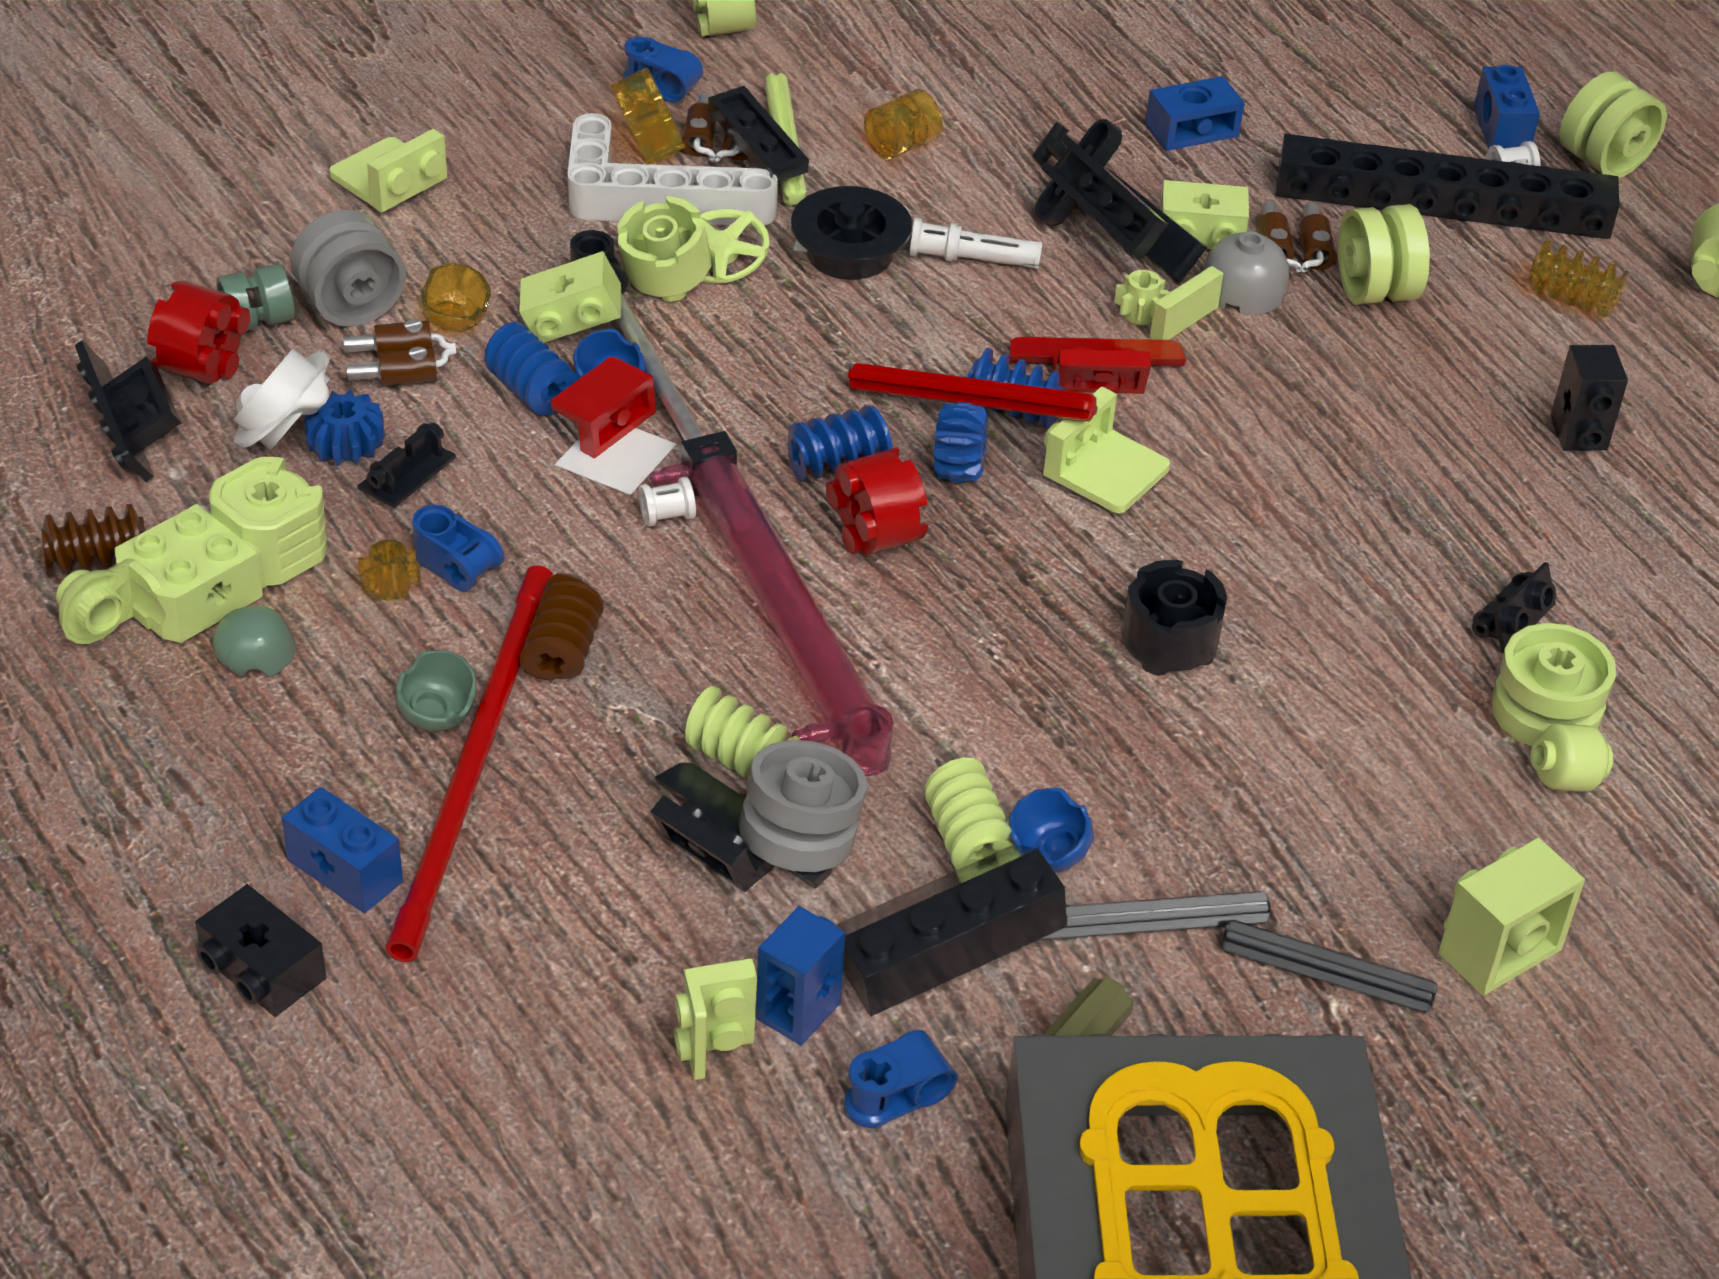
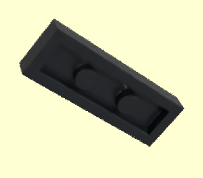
M745 86L708 97V112L757 168L768 170L771 178L775 174L778 182L808 172L809 159Z

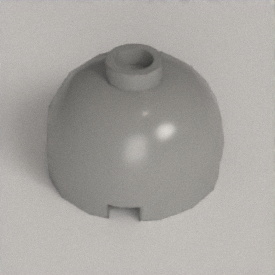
M1251 231L1235 233L1222 238L1207 255L1204 270L1213 266L1224 273L1219 308L1225 310L1227 303L1240 307L1239 314L1254 315L1267 313L1282 304L1283 296L1287 293L1289 263L1282 248L1270 238Z

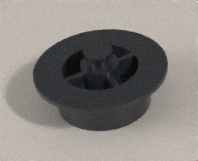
M838 186L814 192L801 200L792 212L791 229L796 240L807 249L808 259L817 270L834 278L859 280L876 276L887 269L891 264L893 254L908 242L912 232V220L907 209L898 200L886 193L865 187Z

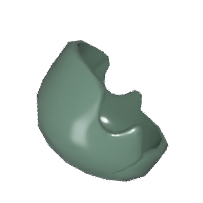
M264 606L242 607L226 614L220 620L211 642L217 662L227 666L228 669L240 677H245L246 672L251 669L261 670L270 677L276 675L292 662L297 649L293 635L284 618L279 612Z
M448 650L423 651L417 655L411 667L407 671L401 672L395 697L397 710L410 724L430 733L455 728L466 719L473 707L477 692L476 672L464 657Z

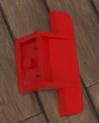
M1016 337L1010 341L1009 349L1010 362H1018L1020 359H1023L1026 363H1051L1052 372L1054 370L1060 372L1059 386L1065 388V391L1095 393L1102 386L1114 393L1144 394L1151 365L1185 366L1186 362L1181 345L1172 340Z

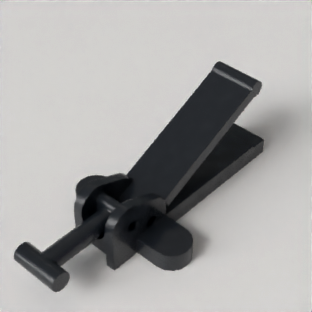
M1100 119L1088 129L1080 142L1067 135L1070 131L1056 121L1032 154L1034 158L1043 163L1041 169L1052 179L1036 202L1035 215L1037 218L1050 226H1058L1069 216L1078 203L1132 255L1140 260L1147 255L1172 277L1182 282L1208 247L1117 175L1116 171L1108 163L1121 144V129L1107 119ZM1051 156L1058 160L1055 166L1047 163Z

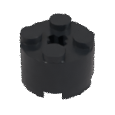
M1177 559L1156 561L1141 567L1137 572V578L1128 586L1121 630L1124 645L1136 659L1142 662V668L1146 672L1157 676L1165 675L1169 671L1192 670L1201 665L1212 664L1217 655L1227 603L1224 585L1211 571L1206 569L1204 576L1194 570L1182 568L1183 561Z

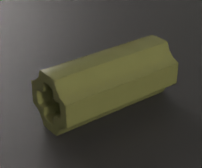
M1106 976L1104 979L1093 978L1044 1034L1050 1036H1090L1094 1034L1112 1036L1132 1013L1133 1000L1128 997L1123 985Z

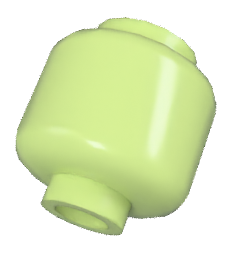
M1559 723L1550 725L1541 733L1539 740L1532 747L1531 763L1537 771L1541 782L1548 788L1562 791L1586 792L1594 790L1609 776L1613 765V752L1610 744L1598 729L1587 725Z

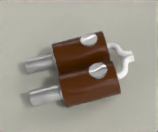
M708 93L701 94L698 103L693 104L687 112L681 140L684 151L695 157L709 155V159L712 161H720L724 156L731 160L744 161L748 159L726 131L722 146L723 150L719 151L716 155L711 150L717 121L708 112V97H711V95Z
M1264 202L1262 204L1263 215L1257 222V233L1270 238L1282 248L1289 266H1293L1297 272H1307L1308 267L1324 270L1334 264L1337 256L1330 222L1327 217L1319 214L1318 206L1315 203H1308L1304 206V218L1298 226L1305 260L1301 266L1299 262L1293 260L1294 249L1286 216L1277 212L1275 202Z
M411 319L401 323L374 325L373 334L343 337L345 353L375 350L378 357L377 362L347 365L348 381L379 378L381 379L382 387L436 382V368L445 365L449 355L456 354L455 343H447L443 336L431 333L429 320ZM432 340L438 341L440 346L446 349L442 353V358L435 361Z

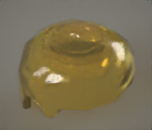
M448 263L436 266L429 272L427 281L421 291L420 308L422 309V314L429 320L430 324L443 331L464 333L479 325L483 320L489 305L491 287L484 275L469 265Z

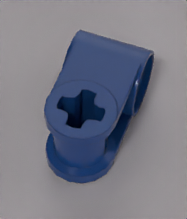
M634 37L625 43L624 51L628 57V67L623 73V83L632 90L643 91L669 102H677L702 78L703 66L700 60L689 51L659 43L648 37Z
M432 504L424 506L414 513L412 528L415 561L420 566L429 569L446 580L455 589L467 592L475 586L476 578L487 569H496L503 564L504 552L496 538L488 531L479 529L458 516L450 508Z
M914 1030L902 1035L893 1042L861 1053L852 1060L848 1075L852 1087L849 1088L845 1095L844 1110L847 1117L859 1126L866 1128L880 1127L914 1110L934 1105L943 1100L956 1086L958 1074L924 1030Z

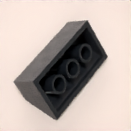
M1014 844L836 924L839 929L845 932L843 972L871 1017L1067 927L1065 887L1038 848Z

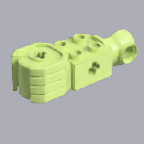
M258 457L221 476L213 482L210 489V512L195 504L115 547L116 565L107 570H94L91 572L88 570H77L69 574L61 582L56 592V601L59 605V623L65 636L76 644H90L105 638L119 624L134 617L147 629L151 628L161 638L182 643L218 623L231 611L246 607L262 598V589L266 586L283 584L323 561L327 552V536L322 487L320 485L309 486L301 476L286 470L285 458Z

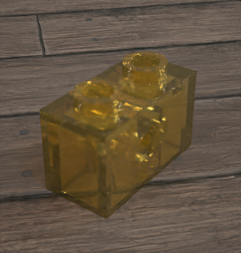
M648 67L611 84V88L647 164L657 160H665L675 152L685 148Z

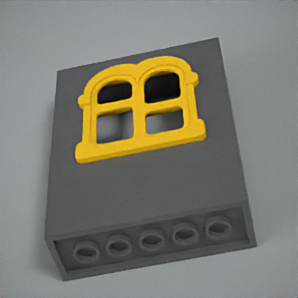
M1332 1033L1321 1036H1283L1280 1034H1266L1263 1036H1225L1222 1034H1209L1206 1036H1167L1164 1034H1151L1148 1036H1108L1105 1034L1090 1036H1050L1046 1034L1014 1036L1005 1100V1116L1019 1279H1412L1364 1036H1341ZM1279 1115L1286 1122L1291 1134L1299 1181L1298 1187L1291 1190H1234L1229 1188L1223 1178L1216 1131L1217 1121L1220 1116ZM1122 1116H1182L1188 1123L1192 1134L1195 1160L1186 1165H1131L1125 1163L1121 1159L1117 1135L1119 1120ZM1196 1191L1201 1198L1210 1262L1209 1272L1203 1275H1142L1134 1269L1125 1202L1126 1192ZM1233 1216H1300L1306 1223L1313 1270L1308 1274H1244L1236 1265L1230 1219Z

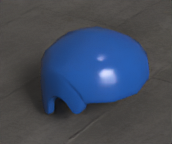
M606 329L590 333L579 341L573 353L575 372L578 373L579 379L609 357H616L644 372L647 371L639 345L636 342L632 344L624 339L616 329Z
M1055 787L1032 791L1018 800L1009 815L1010 835L1013 843L1038 848L1055 873L1069 870L1083 860L1094 841L1092 819L1088 817L1086 807L1073 801L1062 788Z

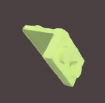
M431 129L406 143L395 137H387L330 167V177L380 212H384L447 178L445 136L435 129Z
M1101 386L1093 393L1097 398L1096 405L1098 410L1091 421L1063 419L1060 423L1055 422L1047 431L1044 438L1046 455L1043 475L1114 513H1124L1169 472L1170 460L1112 430L1117 394Z

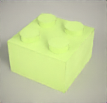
M1539 837L1519 849L1517 847L1507 849L1494 863L1479 871L1477 869L1470 870L1457 881L1453 889L1455 896L1451 910L1443 924L1445 931L1438 954L1482 996L1490 993L1562 950L1585 879Z

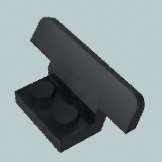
M679 763L655 776L659 785L684 801L680 806L663 795L650 810L665 839L743 892L750 889L775 867L753 854L747 843L741 838L738 824L745 800L744 796L692 763ZM832 868L818 872L788 871L816 889L831 875Z

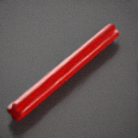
M862 363L854 364L853 368L849 369L847 376L849 378V386L854 390L955 404L957 402L972 403L973 406H983L984 408L1078 421H1091L1098 410L1096 405L1097 398L1093 394Z

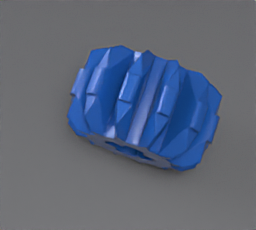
M349 390L346 394L338 395L331 391L330 398H328L326 404L316 413L306 415L304 418L306 443L309 445L310 451L318 454L320 461L334 459L337 466H340L344 461L351 460L358 465L360 457L372 458L375 455V449L383 446V439L385 437L383 413L380 410L379 404L371 402L369 394L354 396L352 390Z
M957 402V404L946 403L938 413L933 455L935 472L939 478L950 479V482L965 483V481H977L982 475L984 462L986 461L988 418L983 406H973L972 403Z

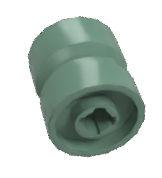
M277 263L255 268L250 277H247L243 272H237L216 278L217 291L233 295L239 300L240 306L249 309L250 324L246 331L257 329L259 321L262 320L269 326L294 320L295 309L292 293L281 264ZM248 291H253L256 303L254 308H250L247 296Z

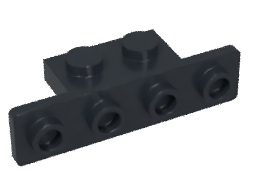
M81 340L74 345L81 361L76 364V367L83 379L92 387V390L88 392V396L96 409L104 416L99 421L103 431L116 445V447L111 449L112 455L125 472L129 473L134 470L147 482L154 477V474L143 449L159 438L166 436L172 429L181 424V420L159 370L146 356L113 379L106 363Z

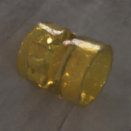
M915 89L895 98L894 101H888L868 110L864 117L865 135L870 146L881 158L887 160L912 150L913 147L921 146L938 138L943 125L937 103L931 95L921 89Z

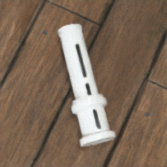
M915 217L909 256L916 257L918 253L944 256L945 261L952 262V260L957 261V257L1038 269L1042 242L962 231V226H958L956 223H951L947 227L923 223L922 218Z

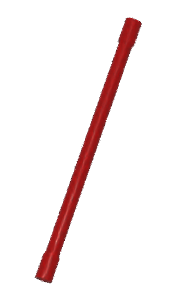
M534 565L526 570L515 600L516 607L404 905L398 911L387 940L385 950L395 960L401 962L414 961L420 951L431 920L430 912L520 669V653L524 647L530 625L534 620V614L539 606L544 587L548 579L554 576L546 567Z

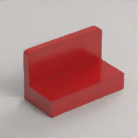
M609 357L551 399V407L553 411L577 422L580 451L595 459L656 413L653 376L616 357Z

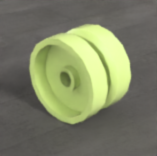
M1605 72L1588 82L1569 104L1561 121L1559 133L1561 145L1583 161L1587 160L1588 164L1600 173L1621 178L1633 172L1641 165L1658 144L1666 124L1665 104L1645 90H1639L1637 85L1618 72Z
M1413 205L1388 206L1381 213L1374 207L1351 209L1345 213L1338 236V261L1343 288L1352 303L1355 305L1375 304L1382 302L1385 296L1392 302L1415 300L1422 296L1429 276L1430 252L1424 220L1418 209Z
M1542 623L1527 626L1513 634L1505 647L1500 664V674L1496 679L1491 696L1492 714L1504 731L1517 741L1532 747L1539 740L1541 733L1550 725L1564 723L1587 725L1599 729L1606 710V702L1617 676L1615 659L1602 642L1590 633L1570 625Z

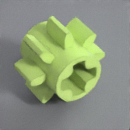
M1136 270L1130 275H1125L1124 284L1116 285L1114 303L1121 305L1119 314L1121 316L1124 315L1129 322L1146 325L1152 323L1154 302L1171 291L1164 290L1165 280L1161 279L1155 272Z

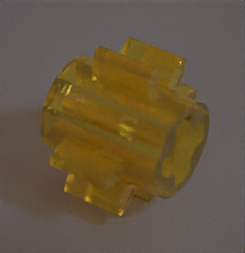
M386 539L370 545L369 557L358 558L359 575L363 580V590L365 592L373 591L380 599L393 601L409 595L410 583L421 582L420 563L416 561V550L414 548L406 550L405 545L397 540Z

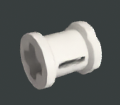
M1525 141L1519 147L1511 148L1493 145L1489 147L1486 154V159L1516 161L1514 163L1540 166L1539 151L1532 141Z
M688 477L678 478V482L675 484L650 488L647 484L639 485L638 496L641 514L645 525L648 527L655 526L657 520L678 516H684L686 520L695 518L694 492Z

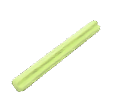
M770 73L766 77L765 87L769 113L799 147L787 77L783 73L778 75ZM803 174L780 182L783 202L786 205L798 204L805 198L806 187Z

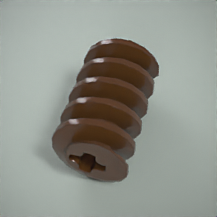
M126 504L123 519H118L112 506L106 507L103 522H98L92 509H86L83 524L79 525L72 512L65 513L62 527L56 525L51 514L45 515L41 534L48 577L51 576L54 562L58 564L63 575L71 574L73 563L76 559L82 570L91 572L94 557H97L103 569L107 570L112 566L115 547L145 532L143 516H138L132 504Z
M557 573L548 579L540 598L539 606L534 614V620L525 639L524 647L520 653V664L525 673L537 679L554 680L557 678L571 679L582 672L585 666V659L590 651V645L595 637L594 632L599 625V618L604 611V601L597 591L580 578L571 574Z

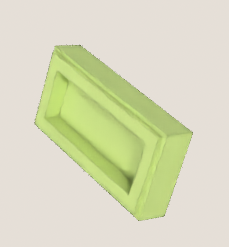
M1211 266L1154 302L1150 338L1153 340H1169L1217 309L1224 273Z

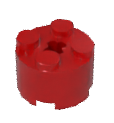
M183 280L173 282L170 286L174 292L168 301L161 299L157 301L150 319L147 344L156 347V357L151 361L159 370L207 384L217 382L221 377L231 379L239 365V355L236 352L240 344L241 335L246 332L250 324L249 309L240 306L239 300L231 294Z
M898 447L838 464L834 480L826 483L827 500L834 510L838 509L844 526L842 528V539L846 549L851 554L858 552L864 555L877 553L922 539L928 531L929 524L920 523L919 507L928 505L922 480L911 459L903 462L899 459L900 449Z

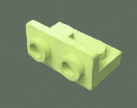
M752 958L684 969V993L675 994V1009L679 1027L674 1028V1038L678 1059L680 1062L689 1060L694 1080L705 1078L706 1051L716 1049L729 1051L741 1045L754 1043L757 974Z

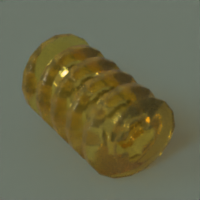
M1546 239L1539 248L1530 269L1529 283H1532L1533 292L1542 294L1548 289V295L1553 300H1558L1564 295L1565 303L1570 306L1576 305L1581 300L1582 310L1590 312L1597 306L1598 316L1608 317L1614 311L1621 298L1627 281L1628 271L1626 270L1620 278L1617 277V263L1611 262L1604 272L1600 271V257L1595 256L1588 266L1583 265L1584 251L1581 250L1576 253L1572 260L1567 259L1568 246L1564 244L1556 254H1552V240Z

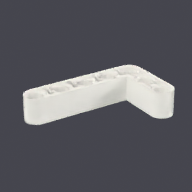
M589 113L579 116L573 123L568 165L569 212L578 219L620 221L624 213L636 203L644 200L645 206L653 203L666 202L665 196H674L689 201L699 209L700 214L718 209H734L744 212L750 210L764 225L772 223L777 216L778 180L775 174L771 178L770 172L766 169L612 163L611 121L604 115ZM721 218L708 221V223L713 225H731L737 219Z

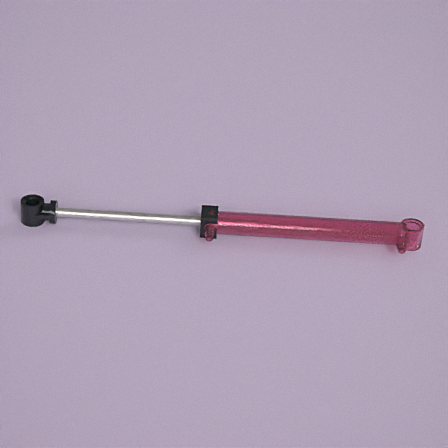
M585 230L577 233L570 241L571 262L602 251L604 252L621 283V318L616 319L627 340L632 344L636 342L639 345L640 352L643 353L647 369L646 373L653 376L654 388L684 441H681V463L665 466L661 470L651 472L650 481L652 485L675 484L678 482V478H689L694 497L700 496L825 718L824 721L809 724L802 729L795 730L792 733V737L797 736L802 741H814L817 743L837 739L840 751L851 757L864 771L865 776H873L883 772L889 766L891 760L894 725L892 715L885 708L876 705L740 472L737 466V450L726 431L705 436L701 433L623 297L628 286V278L614 256L613 238L609 234L598 230Z

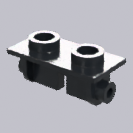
M434 422L430 424L423 423L414 434L404 441L405 448L397 446L380 461L372 463L367 478L357 487L360 491L395 508L456 458V454L442 447L441 439L444 437V432L438 424Z
M1544 562L1534 573H1517L1511 582L1496 596L1497 602L1490 601L1473 616V632L1481 638L1491 637L1499 639L1500 650L1503 654L1513 634L1527 626L1535 625L1556 604V588L1552 583L1549 563Z

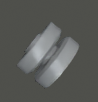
M340 209L321 215L303 229L296 238L290 254L291 272L323 318L338 326H359L376 320L389 311L399 299L406 282L405 263L374 220L358 210Z
M787 740L768 745L756 754L750 768L746 787L748 794L743 802L738 824L741 838L747 843L753 854L771 865L784 869L818 872L838 866L849 857L854 845L859 824L858 818L868 787L864 771L851 757L834 747L814 741Z

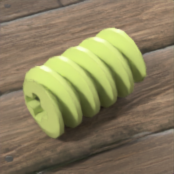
M710 686L701 693L691 708L685 728L686 742L692 749L703 751L706 757L719 760L723 767L736 770L739 776L748 779L756 754L770 744L786 741L787 727L777 723L770 728L771 720L768 715L759 714L754 718L755 712L752 706L744 704L738 708L736 697L727 695L721 699L722 692L720 688ZM793 736L788 740H800V738Z
M962 757L940 766L930 775L924 790V797L931 808L932 816L937 823V828L944 839V845L950 854L951 862L956 870L1013 845L1010 843L1012 839L1010 835L1011 828L1005 822L1006 816L1002 808L999 807V800L992 791V784L989 778L985 776L986 771L983 764L975 758Z

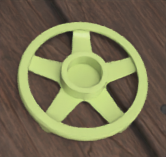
M718 209L700 214L706 229L713 269V277L705 276L702 282L712 284L733 282L751 274L762 264L768 254L770 240L766 227L753 215L752 211ZM721 218L737 219L727 229L721 231L708 223V221ZM750 224L760 234L762 246L739 241L738 237ZM739 254L757 258L746 269L726 276L727 265L735 261Z

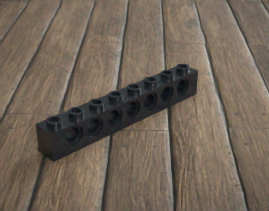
M1285 133L1278 166L1275 194L1277 197L1362 208L1374 207L1378 210H1383L1388 206L1411 204L1424 216L1602 239L1611 238L1620 206L1618 176Z

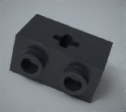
M1569 345L1550 415L1563 451L1608 450L1628 383L1627 375L1615 345Z
M248 884L195 921L199 941L196 951L206 969L215 975L223 974L234 983L236 990L247 1003L251 1005L258 1003L274 1017H277L327 979L322 943Z

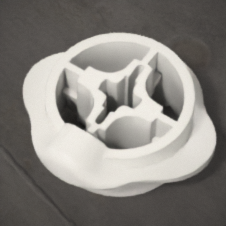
M293 348L263 384H253L246 387L236 400L238 414L233 421L239 426L234 437V443L239 447L246 448L259 441L271 450L301 414L310 415L319 411L329 398L327 383L330 378L325 375L330 359L329 356L324 352H315L305 358Z

